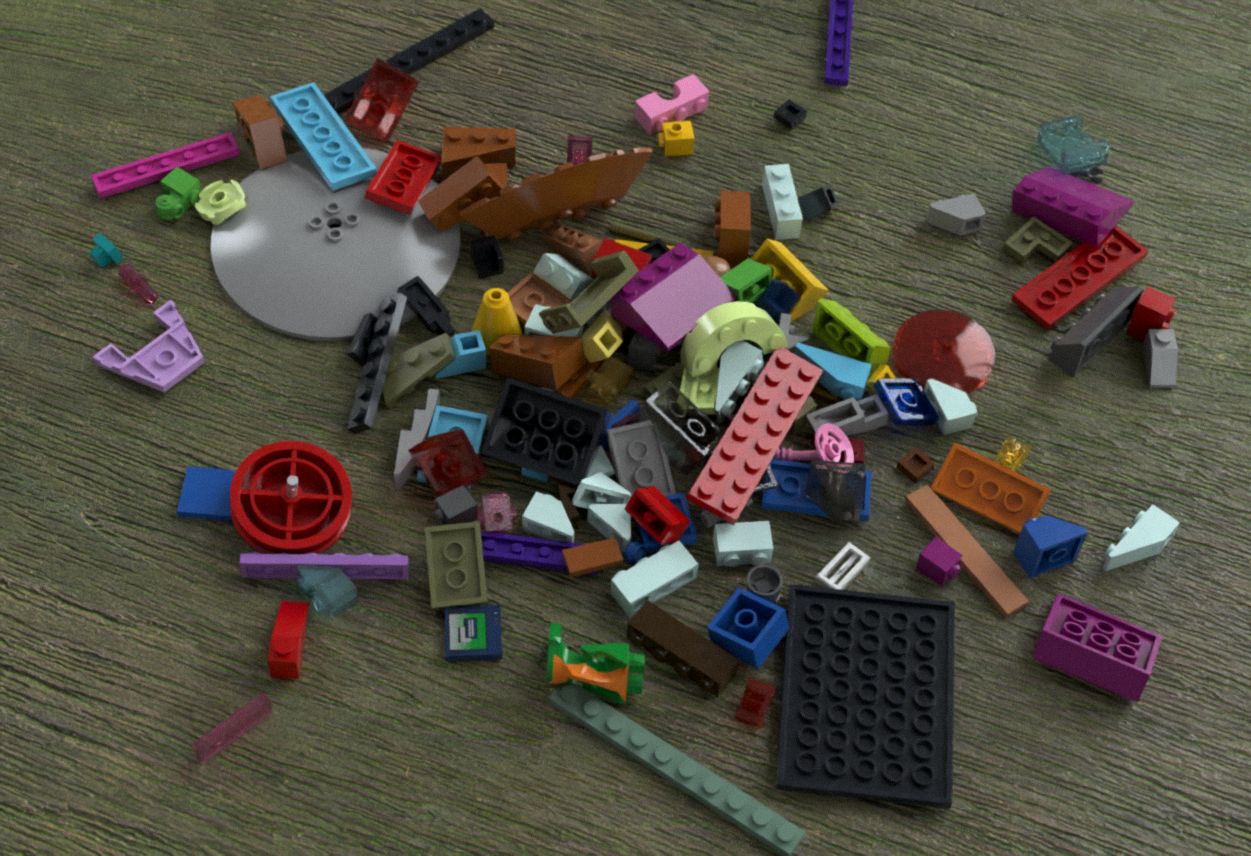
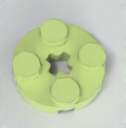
M221 180L205 187L199 194V202H195L196 210L201 218L211 221L213 225H218L234 213L244 209L246 206L244 201L245 194L239 183L230 180L231 183L224 184Z

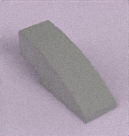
M875 394L856 401L854 397L809 413L806 415V419L814 433H816L821 425L829 423L837 426L846 436L887 425L888 412L879 396Z

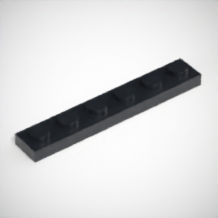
M400 292L383 299L379 307V316L374 325V334L368 347L365 365L362 368L360 384L355 393L354 406L349 415L350 420L347 430L354 434L371 429L373 426L407 297Z

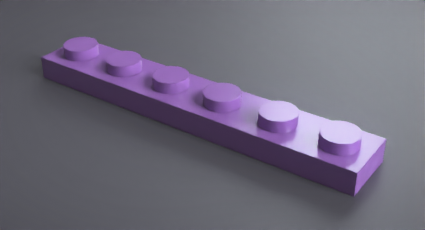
M259 552L240 554L239 564L242 578L409 580L408 556H401L399 554L372 555L365 553L361 555H345L343 553H335L333 555H318L316 553L289 554L285 552L278 554H262Z

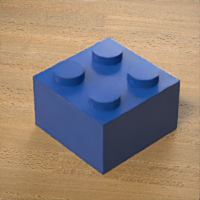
M738 587L708 625L707 630L711 642L740 661L759 669L789 630L785 609Z

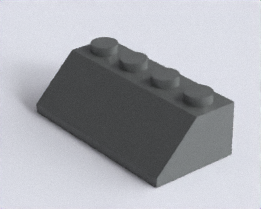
M1140 286L1113 288L1106 295L1102 294L1092 309L1087 308L1078 323L1073 322L1062 338L1058 336L1050 347L1052 353L1049 360L1072 377H1075L1132 320L1144 289Z

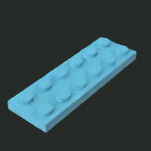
M314 82L270 96L271 105L332 191L376 175L377 168Z

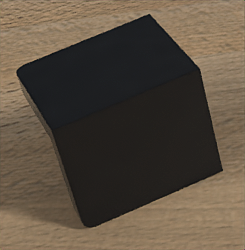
M830 184L797 198L807 220L840 206Z
M495 235L471 241V258L479 278L503 274L504 258Z

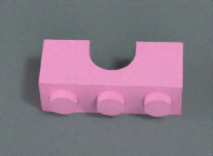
M692 74L674 83L673 100L662 99L656 92L635 100L634 117L651 135L662 130V123L680 122L693 114L704 111L708 108L710 91Z

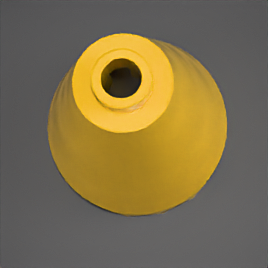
M492 288L485 292L471 332L480 330L487 355H490L489 347L504 334L522 335V329L510 297L505 290L500 288Z

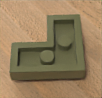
M1032 217L1004 243L1003 250L1023 262L1038 249L1057 262L1071 249L1073 242L1036 217Z

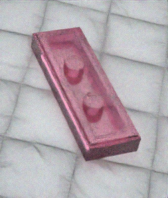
M261 693L194 742L193 749L196 759L203 765L271 715L270 699L264 693Z

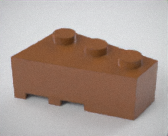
M256 95L232 102L238 126L246 142L251 141L254 145L251 148L253 156L256 155L259 168L264 169L287 162L281 131L284 130V125L281 117L277 116L275 109H271L269 101L265 102L261 95Z
M443 127L442 182L476 156L484 164L507 163V168L514 167L516 162V129Z
M504 334L489 347L494 374L554 390L560 388L586 363L582 337Z

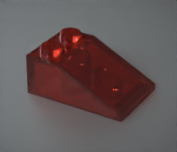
M377 58L345 122L388 143L420 80Z

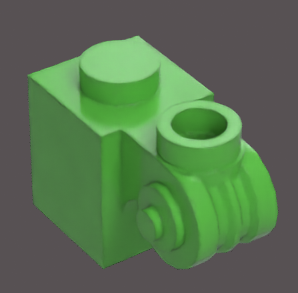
M176 167L160 181L163 195L159 196L155 203L159 218L163 220L181 218L184 211L200 200L201 187L199 179Z

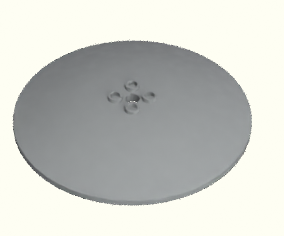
M362 148L378 172L388 154ZM304 151L287 155V162L264 169L259 168L239 184L245 194L244 201L246 206L244 209L226 218L221 224L213 225L211 234L212 263L216 277L229 299L242 312L263 326L279 333L308 340H353L364 315L371 312L378 318L379 307L383 299L397 294L399 287L416 276H419L438 297L449 283L455 271L460 251L459 224L441 232L429 221L419 203L412 215L365 199L366 190L374 177L332 191ZM433 179L423 196L438 185ZM332 224L340 225L339 228H329ZM405 304L400 325L416 316L407 304Z

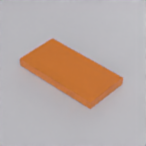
M955 442L931 486L933 492L1019 535L1026 521L1038 517L1051 492V489Z

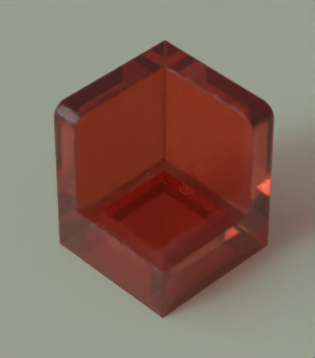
M749 677L735 718L761 729L773 703L776 688Z

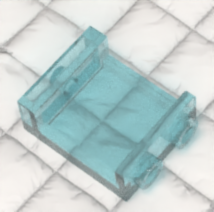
M1081 114L1042 123L1039 126L1037 144L1064 175L1089 169L1095 165L1102 166L1107 164L1109 144L1106 140L1095 142L1083 129L1084 117Z

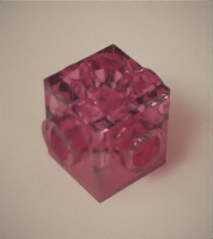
M501 492L480 495L481 508H477V520L480 524H483L485 531L504 534L506 529H513L512 521L517 520L515 504L510 503L509 494Z

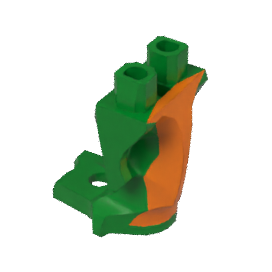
M550 622L546 683H581L584 689L619 704L625 703L626 693L642 694L643 675L628 673H644L645 654L629 653V644L622 643L581 645L583 655L572 653L567 649L561 638V624ZM594 655H601L597 658L592 657Z

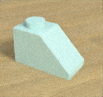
M928 379L923 396L942 434L947 435L972 428L974 419L977 416V409L974 402L969 400L967 394L937 380Z
M536 491L522 516V531L542 539L574 543V530L562 502L552 495H544Z

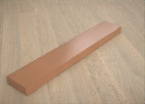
M928 485L906 496L905 502L934 536L963 555L960 566L1006 619L1027 607L1028 599Z

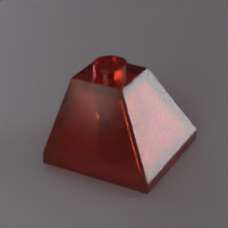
M463 429L430 436L408 450L418 470L437 497L462 485L466 488L487 474Z

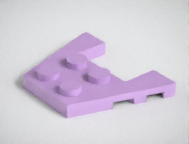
M172 300L153 312L154 319L165 327L167 331L130 358H127L110 343L92 356L94 363L164 393L204 363L203 355L191 333L188 332L184 320L179 315Z

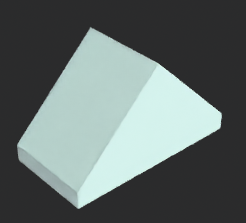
M600 472L581 480L571 502L574 506L588 509V506L591 504H627L632 495L625 488Z
M591 504L588 506L587 522L607 539L615 537L619 549L624 552L631 543V516L624 510L627 504Z

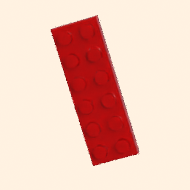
M1115 225L1097 247L1083 242L1016 291L1011 301L1048 331L1146 258L1148 250Z

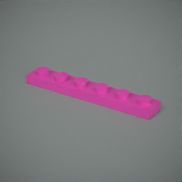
M229 132L93 174L91 179L101 199L162 180L176 167L187 172L238 156L240 151L232 133Z

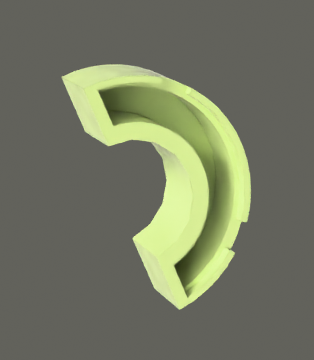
M729 302L709 310L696 321L697 326L691 334L687 333L684 338L680 357L681 363L690 375L695 377L716 370L717 361L721 353L729 345L737 341H754L764 355L774 352L775 349H780L781 347L787 348L788 345L784 333L764 309L762 310L749 302Z

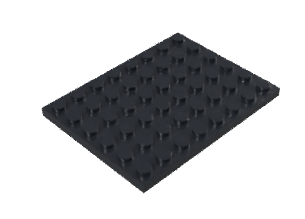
M790 584L787 610L789 630L786 632L776 790L950 809L953 791L955 602Z

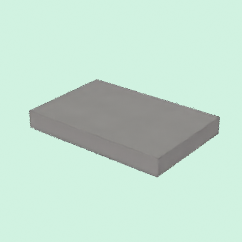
M658 418L605 431L617 482L620 486L629 491L631 495L637 489H646L650 486H655L664 496L676 494Z

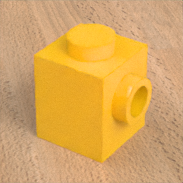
M691 121L662 123V133H658V145L663 147L665 157L693 155L694 134Z

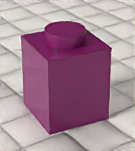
M935 537L920 553L916 568L943 586L949 579L953 581L960 573L962 567L959 565L963 555L938 537Z

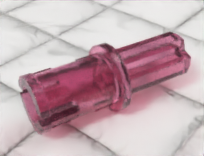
M130 263L120 267L118 274L129 284V289L133 293H137L145 303L154 304L155 300L158 299V294L148 284V279L140 275Z

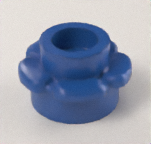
M634 540L624 550L622 557L627 560L626 564L630 565L633 562L636 565L639 560L646 556L644 543L640 544L637 540Z

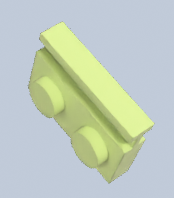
M684 368L677 403L678 414L690 412V414L716 415L715 406L720 368L692 377L687 369Z

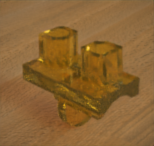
M1009 435L995 457L994 462L1019 473L1033 446L1023 444Z

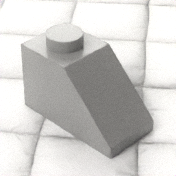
M1148 329L1141 348L1149 388H1175L1178 347L1174 329Z

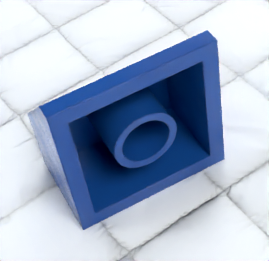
M1048 515L1039 519L1032 518L1023 524L1013 554L1030 579L1075 562L1088 532L1084 527Z

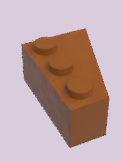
M476 156L421 197L418 202L429 221L442 232L466 221L460 216V211L484 198L489 200L501 196L500 190L504 189V186L493 172Z
M721 190L720 200L715 199L714 240H718L717 257L726 260L731 269L748 259L751 232L750 192Z

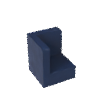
M773 279L755 303L762 310L764 309L771 318L780 320L781 313L790 314L801 299V296L786 282Z

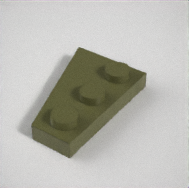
M447 333L391 357L382 389L385 405L389 409L397 404L396 400L403 394L413 392L416 389L415 385L425 377L431 378L455 359L451 338Z

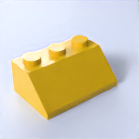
M766 239L751 258V260L771 267L772 280L776 279L786 282L801 296L799 302L790 312V323L813 310L818 300L823 298L829 291L781 242Z

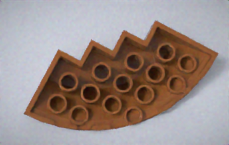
M639 147L632 148L630 150L631 153L624 154L623 149L607 155L601 153L589 156L587 158L588 162L575 166L569 162L556 167L552 174L541 177L540 173L521 180L522 186L506 187L500 190L501 196L489 200L484 198L459 213L462 218L491 236L495 235L497 240L513 242L522 238V233L529 229L546 231L553 227L554 222L559 219L572 218V220H578L586 215L585 212L592 207H599L604 210L617 205L616 201L625 196L653 151L651 148Z

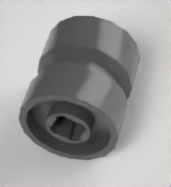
M758 565L749 571L745 590L778 606L783 578L776 568L770 565Z

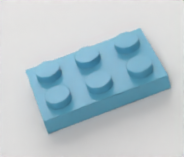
M436 405L417 480L455 489L464 485L467 491H470L489 420L488 415Z

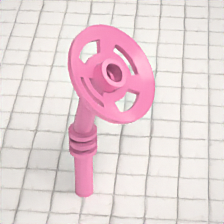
M827 423L821 425L815 433L816 450L792 451L791 448L786 450L783 447L780 450L779 447L773 459L783 461L821 460L832 472L845 474L853 466L854 453L845 433L837 426ZM828 433H830V434H832L833 436H835V437L837 438V440H836L835 438H833L832 436H829ZM842 451H844L843 465L839 462Z

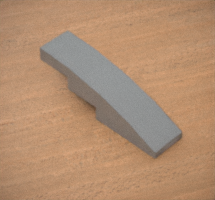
M438 389L428 390L426 410L415 409L412 431L401 430L394 470L395 489L403 487L423 456L436 405L440 406Z

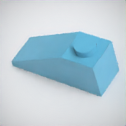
M797 342L794 354L823 370L818 379L821 385L835 396L845 400L852 397L856 401L862 399L872 364Z

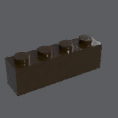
M648 600L627 623L626 637L634 646L644 648L657 661L665 662L674 668L681 677H688L706 693H712L719 697L737 674L739 659Z

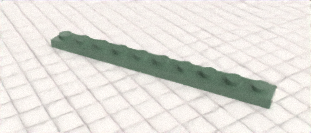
M561 683L549 697L548 703L781 855L792 856L805 837V831L575 683Z

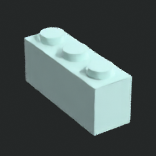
M789 164L765 166L762 187L775 240L799 238L803 219Z
M680 541L672 545L667 544L649 558L644 557L639 560L634 567L627 571L622 570L611 579L610 594L628 617H631L637 613L647 600L655 603L696 579L698 563Z

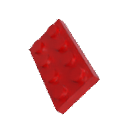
M397 140L368 186L365 199L393 208L398 212L412 215L419 203L418 200L423 196L439 168L442 156Z

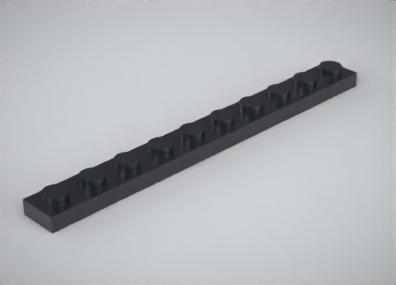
M479 8L324 94V97L337 115L493 29L494 20Z

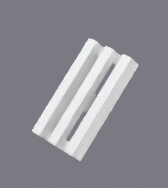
M848 542L816 576L815 582L817 584L822 583L824 588L844 590L869 563L870 557ZM850 552L853 553L830 579L826 578ZM858 558H860L861 560L836 585L835 583L841 578V576L857 561Z

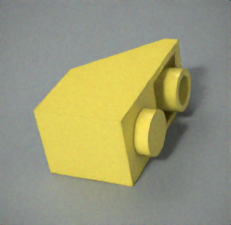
M604 310L581 336L584 354L590 363L608 359L623 342L622 329L607 310Z

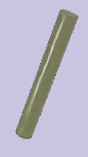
M612 221L609 231L652 242L659 238L666 246H676L682 243V241L617 222Z

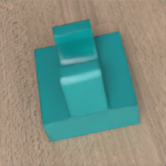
M98 233L92 239L96 246L90 252V256L95 259L94 261L100 267L106 266L111 261L118 265L124 259L116 246L101 233Z

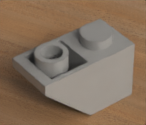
M975 193L930 203L926 220L929 224L949 232L964 235L981 231L986 213Z

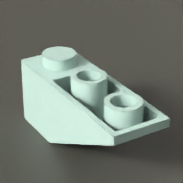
M743 340L729 345L721 356L715 406L717 421L720 423L725 416L731 415L739 396L746 394L750 381L754 375L758 376L764 367L762 350Z
M1152 505L1146 512L1142 510L1133 521L1135 525L1132 529L1127 527L1122 532L1117 546L1112 544L1103 556L1106 558L1102 569L1108 571L1159 554L1173 538L1180 522L1155 505Z

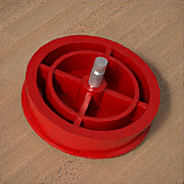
M280 441L265 445L246 457L233 476L230 488V514L233 525L244 542L259 553L320 554L338 541L349 521L352 503V488L349 477L343 466L334 456L313 444L300 441Z

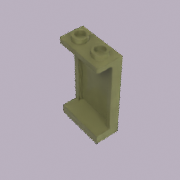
M625 250L594 259L590 266L598 277L570 304L544 309L539 313L544 326L552 334L582 327L639 271Z

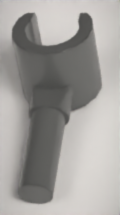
M1097 165L1090 167L1089 170L1069 169V174L1072 176L1090 177L1094 184H1101L1103 182L1098 175H1103L1104 172Z

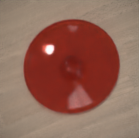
M929 310L910 317L901 325L893 344V359L903 378L923 392L927 380L934 379L968 394L980 388L989 378L995 362V348L987 331L970 317L949 310Z

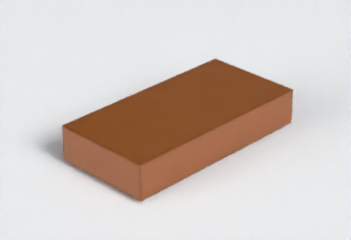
M615 537L562 550V556L570 578L623 565V558Z

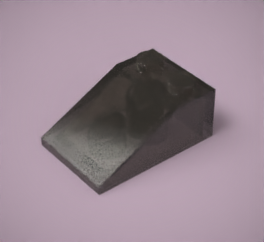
M670 381L643 403L667 457L686 475L692 472L712 453L725 434Z

